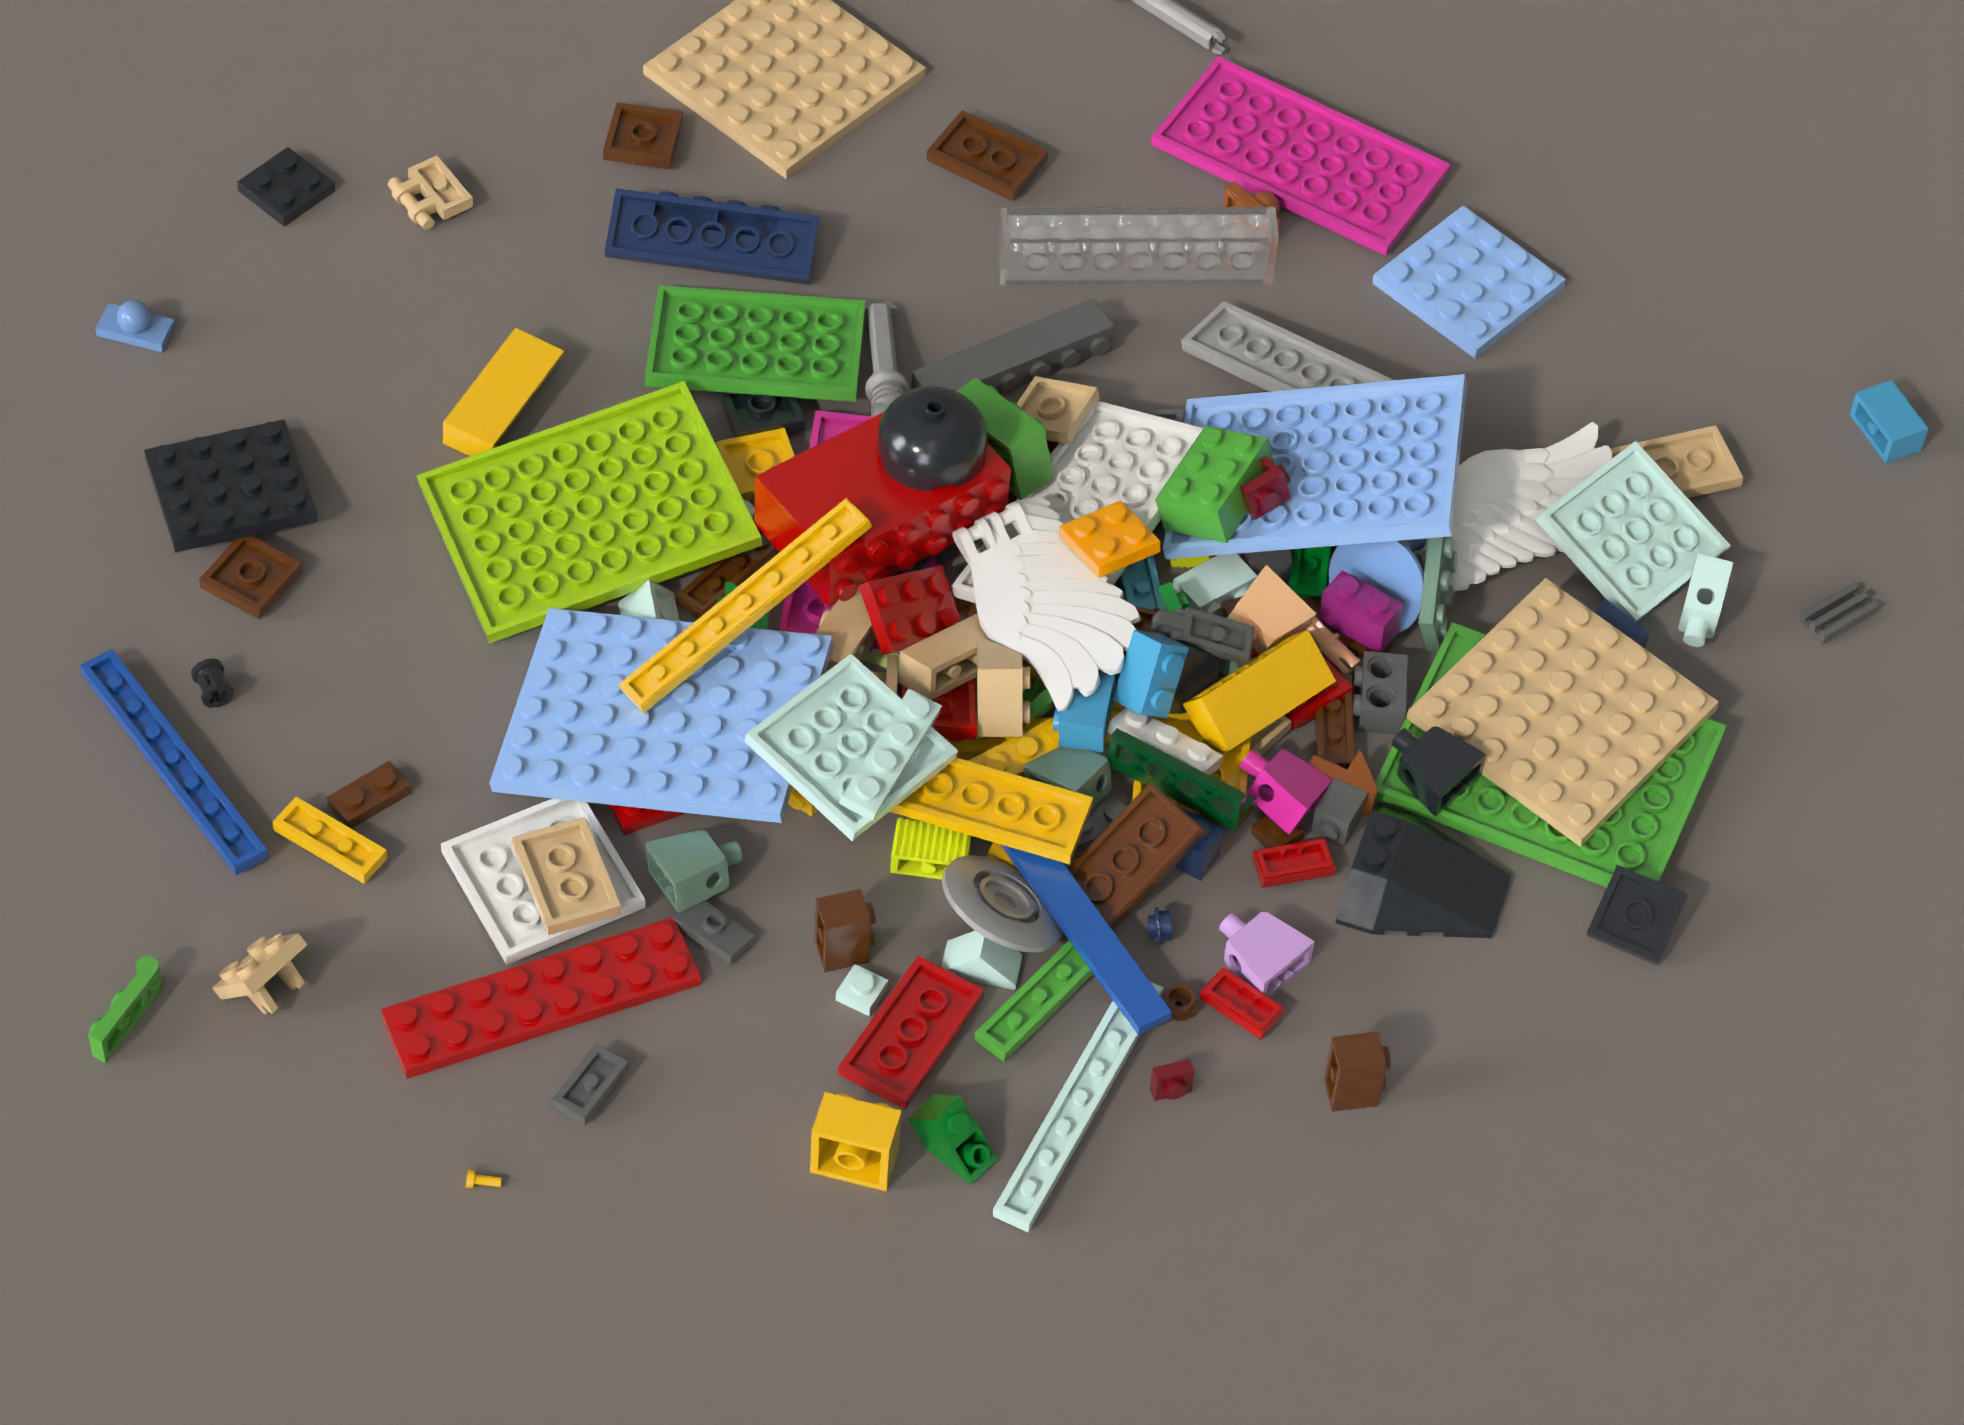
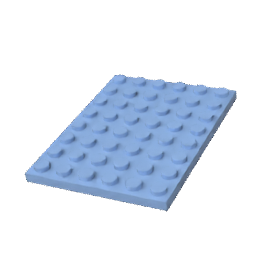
M1465 374L1187 399L1184 423L1201 428L1209 426L1267 438L1275 465L1281 464L1290 477V483L1287 485L1291 499L1256 520L1247 513L1228 543L1166 530L1163 544L1165 558L1176 559L1452 536L1467 393Z
M549 608L489 782L491 790L497 793L782 823L793 786L744 742L745 737L755 726L826 673L834 647L833 638L828 635L748 628L643 714L621 691L618 684L694 622Z

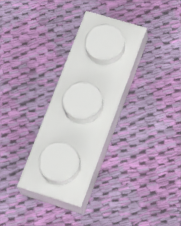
M1126 707L1110 720L1108 733L1112 734L1118 728L1208 775L1213 774L1221 765L1222 754L1151 716L1140 715Z

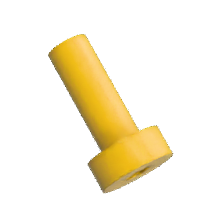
M468 1169L466 1187L473 1188V1184L500 1187L502 1177L475 1174V1170Z

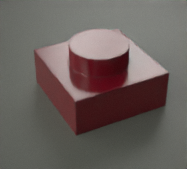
M1190 1059L1153 1067L1150 1091L1154 1101L1166 1098L1170 1100L1178 1099L1186 1093L1192 1092L1195 1071Z

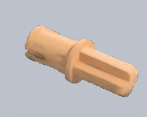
M1316 616L1303 630H1309L1321 654L1342 675H1349L1354 670L1353 667L1361 663V660L1339 640L1340 635L1338 633L1333 634Z

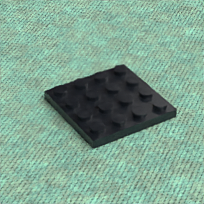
M284 419L144 450L145 460L175 553L318 521L317 510Z

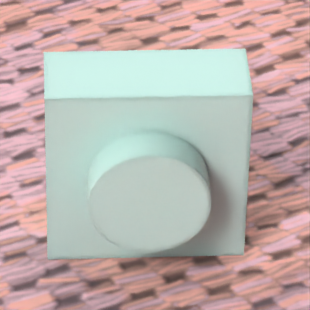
M854 964L836 991V1001L870 1016L888 989V979Z

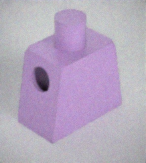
M1268 912L1259 913L1248 923L1235 913H1231L1220 924L1219 930L1229 938L1226 942L1224 954L1226 965L1235 975L1268 997H1271L1311 963L1315 942Z

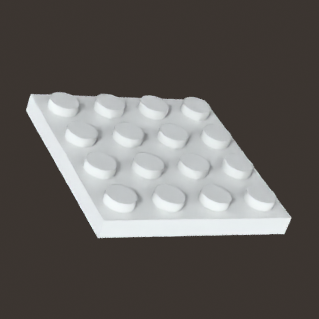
M552 798L441 843V852L506 965L645 908L644 896L587 802ZM585 817L620 901L621 915L548 935L512 847V837Z

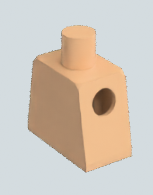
M1266 565L1227 619L1255 627L1252 648L1258 654H1261L1286 637L1302 632L1317 613Z

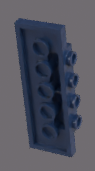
M616 188L605 246V257L809 285L820 217L780 211L778 207L772 205H762L760 208L747 206L745 203L736 200L721 203L713 202L712 199L705 196H694L691 199L679 197L678 194L670 191H661L659 194Z

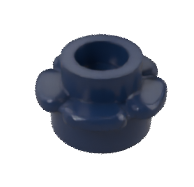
M1158 907L1154 909L1155 915L1147 916L1149 938H1157V944L1161 945V941L1172 940L1170 910L1159 911Z

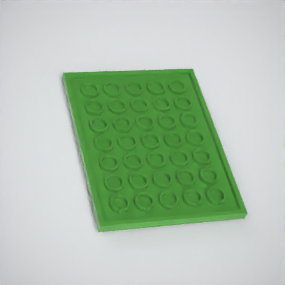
M1452 622L1412 706L1486 634ZM1708 718L1581 847L1483 775L1476 779L1435 817L1399 779L1397 771L1402 753L1393 746L1375 781L1378 789L1376 799L1606 888L1617 865L1661 882L1724 737L1727 725ZM1405 719L1400 729L1406 728L1418 738L1425 734L1423 730L1408 719Z

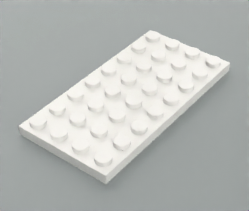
M1098 401L1070 445L1059 443L1051 453L1054 478L1024 499L1032 497L1045 498L1050 502V509L1059 514V521L1064 524L1121 500L1152 532L1161 520L1155 498L1203 428ZM1012 523L1005 526L1010 539L1019 535ZM984 543L978 550V554L987 550ZM968 564L951 588L954 597L976 603L971 568ZM1126 567L1105 575L1109 579V584L1114 585Z

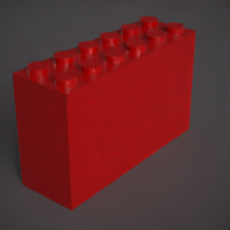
M882 412L756 475L754 523L775 548L781 552L845 498L870 520L872 525L870 529L806 580L807 584L828 607H831L839 599L841 601L851 599L856 594L859 585L868 581L889 577L901 570H907L916 562L930 555L940 553L945 547L955 543L953 531L961 527L970 528L974 526L975 520L992 512L1000 513L1006 510L1011 473L1009 465L987 443L986 458L982 469L966 484L957 488L955 484L944 487H932V491H922L905 486L893 479L882 467L883 462L877 449L878 427L884 413Z

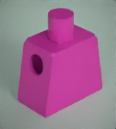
M1252 749L1239 766L1255 778L1246 794L1256 798L1255 805L1289 835L1317 805L1333 781L1328 775L1283 749L1270 762Z

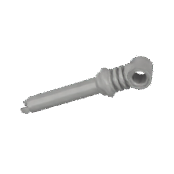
M1131 0L1208 50L1212 49L1214 54H1222L1226 50V48L1218 44L1219 41L1222 43L1226 39L1222 31L1174 0Z
M867 301L865 303L873 375L867 380L865 385L866 397L871 402V418L884 412L894 399L909 391L908 380L897 371L891 315L896 314V306L890 301L872 304L870 301Z

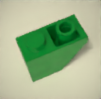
M934 1094L907 1118L925 1148L967 1183H973L998 1160V1157L960 1096Z

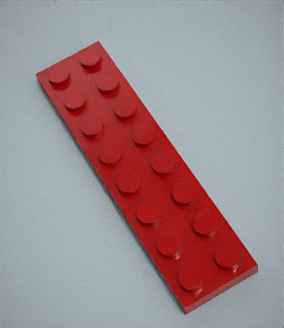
M671 917L382 1008L381 1015L404 1074L408 1079L701 985V976L676 921Z

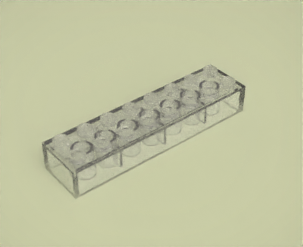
M1001 208L997 254L1000 285L1272 284L1279 241L1276 208Z

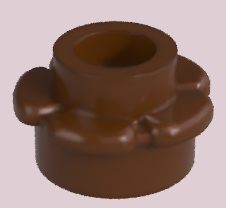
M1181 984L1173 985L1161 997L1172 1011L1171 1018L1176 1021L1188 1020L1191 1014L1197 1012L1198 1001L1195 999L1193 990L1188 986ZM1175 1004H1182V1006L1177 1007Z

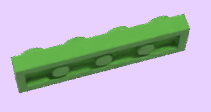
M1069 940L975 1032L974 1041L1001 1061L1005 1062L1093 975V972Z

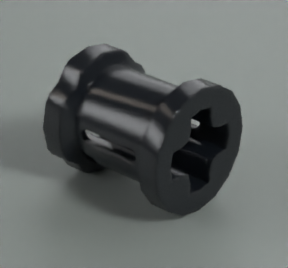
M214 658L205 659L197 663L191 670L193 681L199 684L202 690V702L208 708L221 707L232 700L235 693L232 685L226 682L223 676L224 666L222 662Z

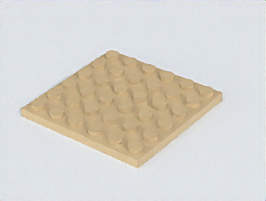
M735 0L643 65V74L785 179L923 79L926 67L831 0Z
M1545 578L1408 710L1406 719L1425 733L1431 727L1438 726L1484 752L1486 757L1482 771L1483 776L1581 847L1717 710L1719 701Z

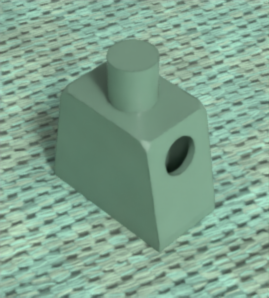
M1105 745L1103 752L1058 747L1024 765L1025 778L1093 797V808L1112 788L1110 762L1108 761L1109 747Z
M697 830L645 843L648 872L678 913L726 890L729 886L728 866L743 860L740 846L735 840L717 846L705 830Z

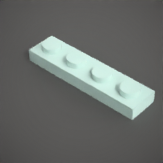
M908 689L842 794L839 804L874 821L938 717L942 705Z

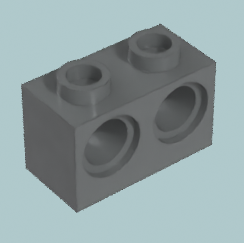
M1364 651L1362 665H1355L1353 675V687H1359V694L1353 695V716H1358V731L1394 735L1400 731L1406 716L1408 655Z

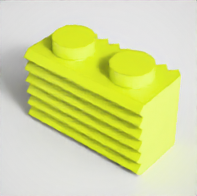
M900 817L897 819L890 873L942 880L945 869L953 860L970 855L972 836L913 818L903 819Z

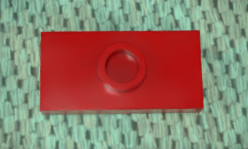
M1326 838L1253 850L1252 860L1262 888L1335 875L1336 867Z
M1222 967L1200 991L1199 999L1260 1040L1275 1026L1285 1012V1007L1225 967Z

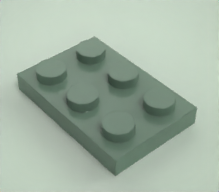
M1453 537L1428 538L1419 627L1426 651L1438 652L1442 639L1445 638L1450 627V620L1446 618V606H1452L1454 589L1453 585L1449 584L1450 573H1456L1457 552L1453 551Z

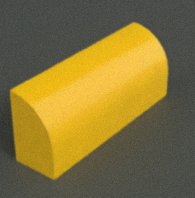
M515 328L443 421V444L469 456L494 448L563 357L564 350Z
M1305 630L1286 637L1250 660L1246 665H1242L1183 703V706L1197 731L1209 744L1217 749L1229 751L1336 682L1309 630Z

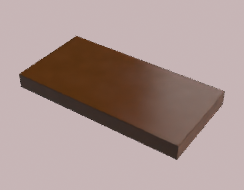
M1150 782L1067 869L1113 930L1206 832Z

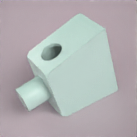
M1698 553L1678 626L1680 631L1685 632L1683 641L1687 645L1701 647L1704 645L1706 638H1713L1733 562Z

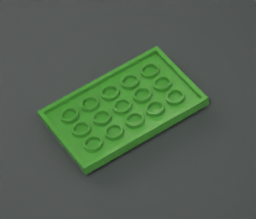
M658 285L645 370V387L665 388L685 381L688 389L695 391L856 402L866 300Z

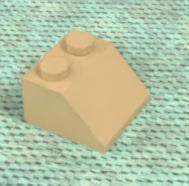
M977 638L978 737H1023V723H1030V701H1023V689H1030V667L1022 666V653L985 638Z

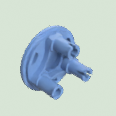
M1427 539L1338 545L1330 561L1329 583L1343 570L1402 602L1404 605L1400 633L1419 618L1424 573L1413 552L1424 548Z

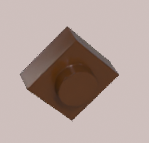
M1268 815L1253 823L1251 827V834L1265 848L1300 842L1303 840L1305 832L1298 825L1289 835Z

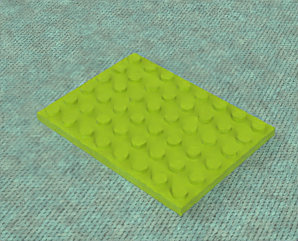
M685 381L416 475L420 489L489 644L543 625L549 608L582 611L637 591L648 579L657 584L762 546V537Z

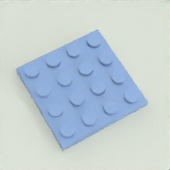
M1462 206L1377 271L1373 276L1372 283L1476 359L1564 289L1566 279L1468 208Z

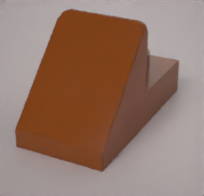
M1358 751L1348 769L1340 767L1331 760H1325L1313 755L1308 764L1332 779L1335 777L1368 792L1364 814L1370 816L1372 809L1375 807L1378 789L1362 751Z

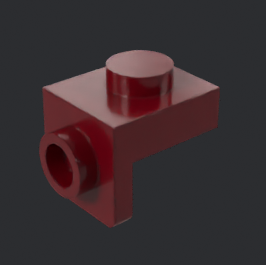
M1267 456L1260 459L1263 474L1240 487L1247 513L1254 520L1291 499L1287 485L1290 483V477L1281 464L1275 465Z

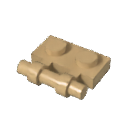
M437 155L408 168L409 180L402 182L398 177H393L388 182V187L392 191V197L399 205L406 207L409 218L413 223L420 224L424 230H429L434 226L435 222L430 215L435 212L443 220H446L473 207V197ZM421 193L425 199L418 202L414 195Z

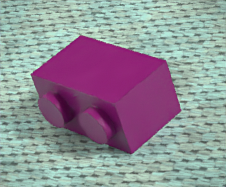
M1342 570L1322 592L1319 620L1373 651L1382 652L1400 631L1404 604Z

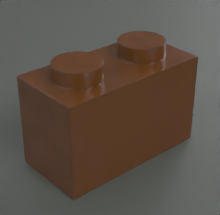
M861 889L816 898L814 942L824 972L851 967L854 964L869 963L870 947L875 946L871 925L876 924V916L872 903H865Z
M1378 1032L1332 1037L1324 1075L1332 1112L1378 1106L1380 1092L1386 1089L1385 1070H1389L1391 1066L1389 1049L1387 1046L1381 1045Z

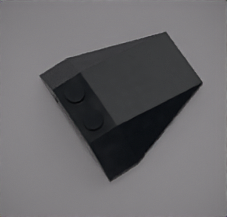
M1377 804L1371 811L1353 861L1336 918V924L1376 935H1384L1385 931H1407V936H1420V932H1443V937L1491 938L1511 880V875L1414 814Z

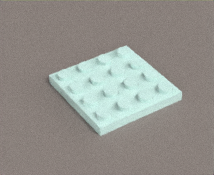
M1636 441L1543 511L1536 519L1537 523L1609 603L1636 623L1690 581L1698 553L1719 558L1731 546Z
M852 654L848 655L746 734L744 741L851 841L954 761L958 750L931 726L874 821L839 804L842 794L902 700Z

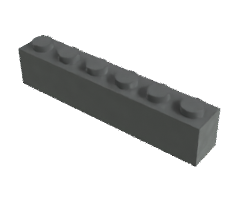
M1092 298L912 371L911 389L924 386H940L956 391L976 377L987 386H993L999 394L1012 392L1017 387L1031 382L1035 376L1045 378L1051 373L1073 367L1078 362L1093 356L1102 355L1112 349L1114 325Z

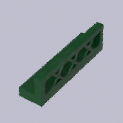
M1118 728L1111 734L1108 761L1110 762V767L1146 786L1151 782L1166 796L1234 831L1240 827L1253 811L1256 798Z

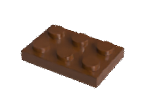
M962 110L927 150L926 160L1014 201L1046 163L1048 151Z

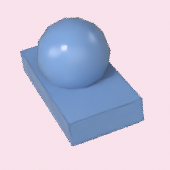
M127 300L121 306L108 303L95 330L98 337L163 352L175 329V321L171 318L151 314L146 303L139 300Z

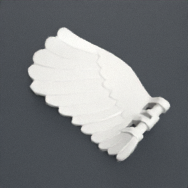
M1591 422L1571 436L1546 448L1488 450L1469 457L1459 465L1452 536H1449L1453 537V551L1457 552L1456 573H1450L1449 583L1453 585L1454 594L1455 591L1467 590L1470 584H1478L1485 581L1486 575L1498 574L1500 567L1512 568L1516 566L1517 562H1531L1533 556L1549 557L1555 555L1556 551L1564 552L1537 523L1536 519L1543 511L1612 459V451L1609 446L1605 445L1594 448L1598 439V425ZM1426 538L1427 542L1424 548L1413 552L1423 566V573L1425 571L1428 538Z
M1032 497L1014 501L1006 505V510L1000 513L992 512L975 520L974 526L970 528L961 527L953 531V539L971 568L977 615L980 626L987 637L997 644L1022 653V659L1032 665L1041 677L1057 710L1065 711L1073 698L1074 689H1078L1085 697L1095 693L1101 683L1098 670L1109 675L1121 673L1124 666L1123 651L1128 650L1133 631L1136 630L1132 624L1140 621V615L1134 605L1123 600L1124 595L1121 589L1109 584V579L1106 576L1098 578L1059 537V526L1064 523L1059 521V514L1050 509V502L1042 497ZM1011 523L1019 533L1018 536L1012 539L1009 538L1005 530V526ZM981 538L987 550L978 554L974 541Z

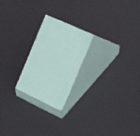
M975 930L947 941L941 967L969 982L1015 990L1022 954L1017 950L991 941Z

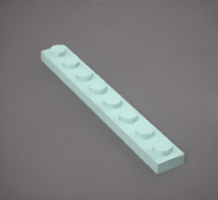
M1150 982L1162 997L1164 987ZM1114 1001L1110 1004L995 1204L993 1217L1029 1232L1140 1037Z

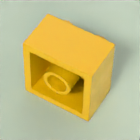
M824 1092L812 1128L810 1172L887 1191L899 1153L902 1111L893 1109L884 1103L873 1104L857 1100L848 1094Z

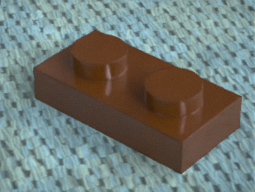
M389 760L327 796V804L341 822L352 829L412 794L411 784Z

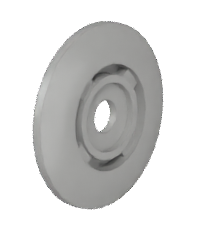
M975 855L956 858L945 869L942 876V886L948 902L970 927L984 937L1004 947L1031 953L1047 951L1053 948L1063 934L1062 929L1018 869L993 858ZM995 896L1006 899L1013 909L1001 906L995 900Z

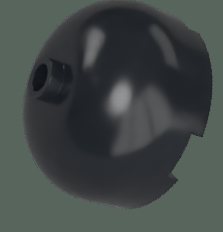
M940 386L914 388L894 399L884 411L878 427V454L883 462V469L893 479L905 486L922 491H932V487H944L953 484L957 488L972 480L984 465L987 449L986 424L976 405L963 394Z

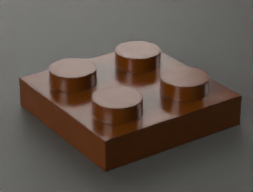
M617 102L603 149V160L670 169L683 123V112Z
M253 536L235 539L199 578L200 588L261 619L301 575L303 563Z

